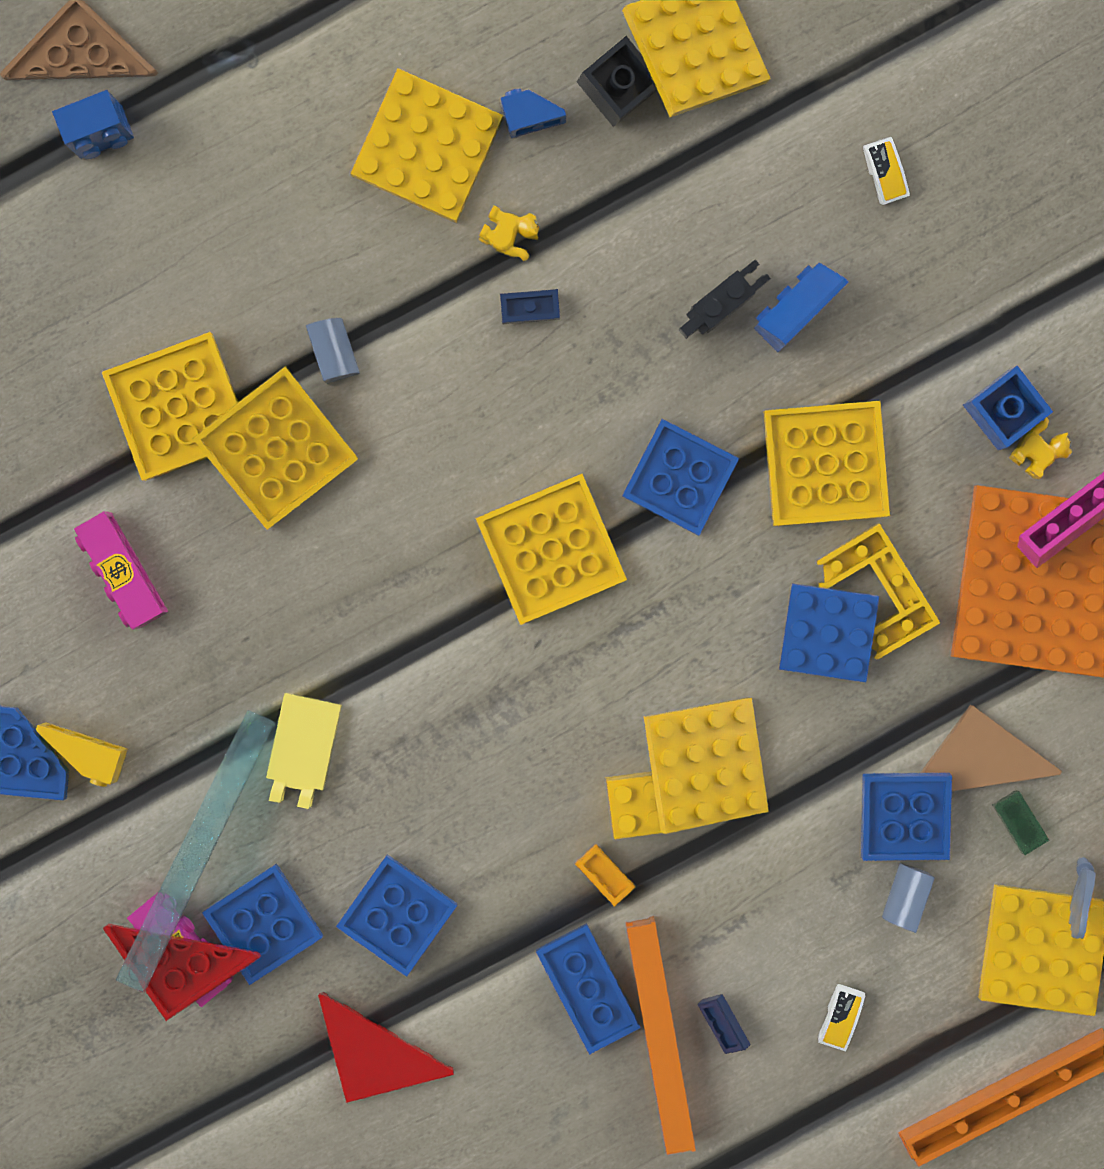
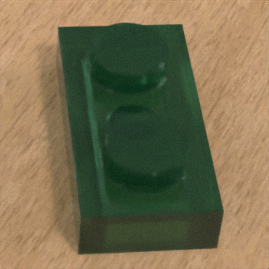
M1015 790L992 804L1023 855H1027L1049 841V838L1020 791Z

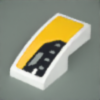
M892 137L864 145L863 150L869 174L873 175L879 203L884 205L910 196L904 170Z
M837 984L828 1004L827 1017L818 1035V1043L843 1051L847 1050L862 1010L865 992Z

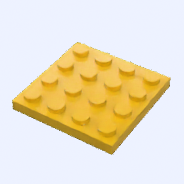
M640 0L628 4L622 9L670 118L761 86L771 79L736 0Z
M397 68L350 174L354 178L457 223L503 121V115Z
M211 332L102 372L142 481L153 479L207 459V456L193 441V437L238 403L213 333Z
M286 366L193 437V441L266 530L358 460L356 454Z
M880 401L763 411L773 526L890 516Z
M579 474L475 518L520 625L627 580L583 474Z
M746 697L644 716L661 833L667 834L769 812L752 698Z
M994 884L978 998L981 1001L1095 1016L1104 958V899L1091 898L1085 936L1083 939H1076L1071 937V924H1069L1070 904L1073 895Z

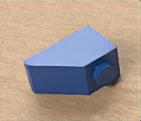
M513 89L506 92L504 97H501V106L511 139L566 123L565 109L529 89L525 91Z

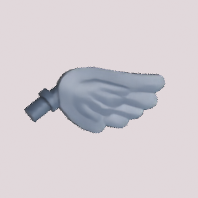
M1084 857L1077 860L1076 871L1079 877L1070 904L1069 924H1071V937L1076 939H1083L1086 933L1088 912L1096 877L1093 865Z

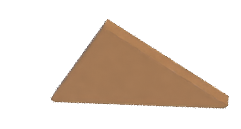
M69 0L0 72V76L5 80L150 77L158 74L138 52L83 0Z
M970 705L920 773H950L952 775V791L1056 776L1060 775L1062 771L973 705Z

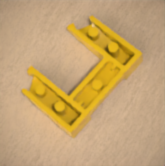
M880 523L875 524L817 560V565L823 564L825 582L818 583L819 587L823 588L835 585L870 564L897 607L898 612L875 625L872 649L876 651L874 656L876 660L940 624V621Z

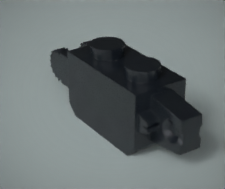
M756 259L740 272L738 270L691 307L690 311L686 314L690 320L679 328L680 333L685 339L697 330L702 335L712 331L753 298L756 291L771 279L768 274H765L758 278L751 286L746 281L745 277L753 273L760 265Z

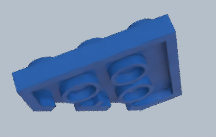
M0 706V794L54 800L67 799L70 770L18 707Z

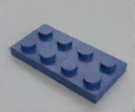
M587 923L536 949V953L589 1055L641 1028Z

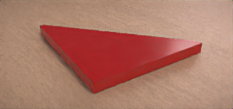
M107 924L103 927V930L165 1021H168L261 957L260 953L114 924Z
M325 992L319 993L318 997L346 1103L454 1075L453 1067L445 1065L433 1058L431 1054L399 1038L398 1035L368 1020L349 1006L332 999Z

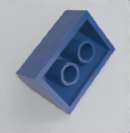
M820 262L814 268L808 265L796 277L800 282L793 289L788 285L776 297L779 303L773 309L767 306L756 317L759 323L754 329L779 352L849 282L846 278Z

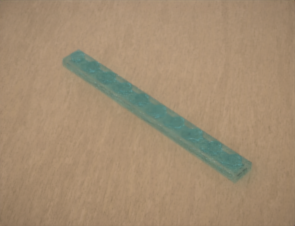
M250 710L247 711L118 973L116 981L139 992H145L275 722Z

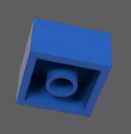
M108 90L52 111L64 144L80 159L96 158L101 154L100 151L108 148H121L128 144V140L134 138L121 104Z
M1018 365L1008 369L963 404L964 408L997 450L1008 448L1053 413L1052 409Z

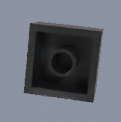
M627 36L584 70L576 81L613 127L657 91L642 54Z

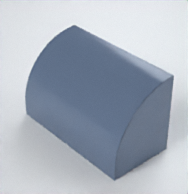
M342 318L325 319L306 325L325 383L329 384L360 374Z
M900 863L882 918L894 925L916 933L935 877L927 871Z

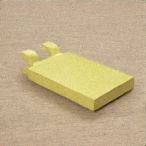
M284 693L266 778L274 780L269 801L277 803L284 801L286 787L301 790L297 807L306 809L312 807L315 789L323 790L325 787L342 704Z

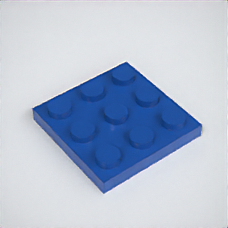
M661 419L622 497L700 536L739 458Z
M792 583L779 670L866 682L879 596Z
M950 773L863 774L862 860H950L952 775Z
M387 854L336 927L407 977L455 910L457 903Z
M277 863L202 912L224 946L260 953L261 957L240 971L249 985L324 936Z

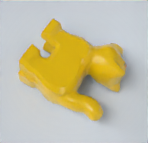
M493 205L488 218L495 222L497 226L494 230H491L490 226L484 224L479 235V241L486 245H491L500 253L511 257H519L523 261L528 260V252L525 249L514 247V242L518 233L528 239H538L539 225L536 221V216L528 213L525 216L518 217L512 213L503 212L500 208Z
M1047 417L1019 440L1017 448L1014 449L1009 457L1018 466L1024 463L1025 458H1028L1031 464L1025 472L1034 479H1041L1044 475V470L1052 465L1056 459H1066L1072 453L1071 441L1067 437V432L1053 437L1049 445L1039 435L1048 427L1049 419Z

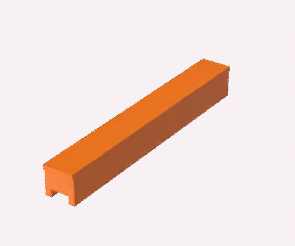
M650 916L647 919L625 922L667 1155L686 1151L694 1152L696 1151L655 919L654 916Z
M1100 1028L898 1132L911 1159H914L917 1166L920 1167L1104 1072V1029Z

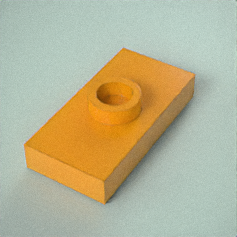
M597 844L592 846L575 862V865L614 907L636 887Z

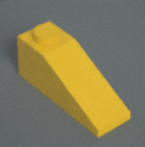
M47 722L37 725L36 731L82 776L91 778L90 783L107 787L108 784L111 785L118 781L128 748Z

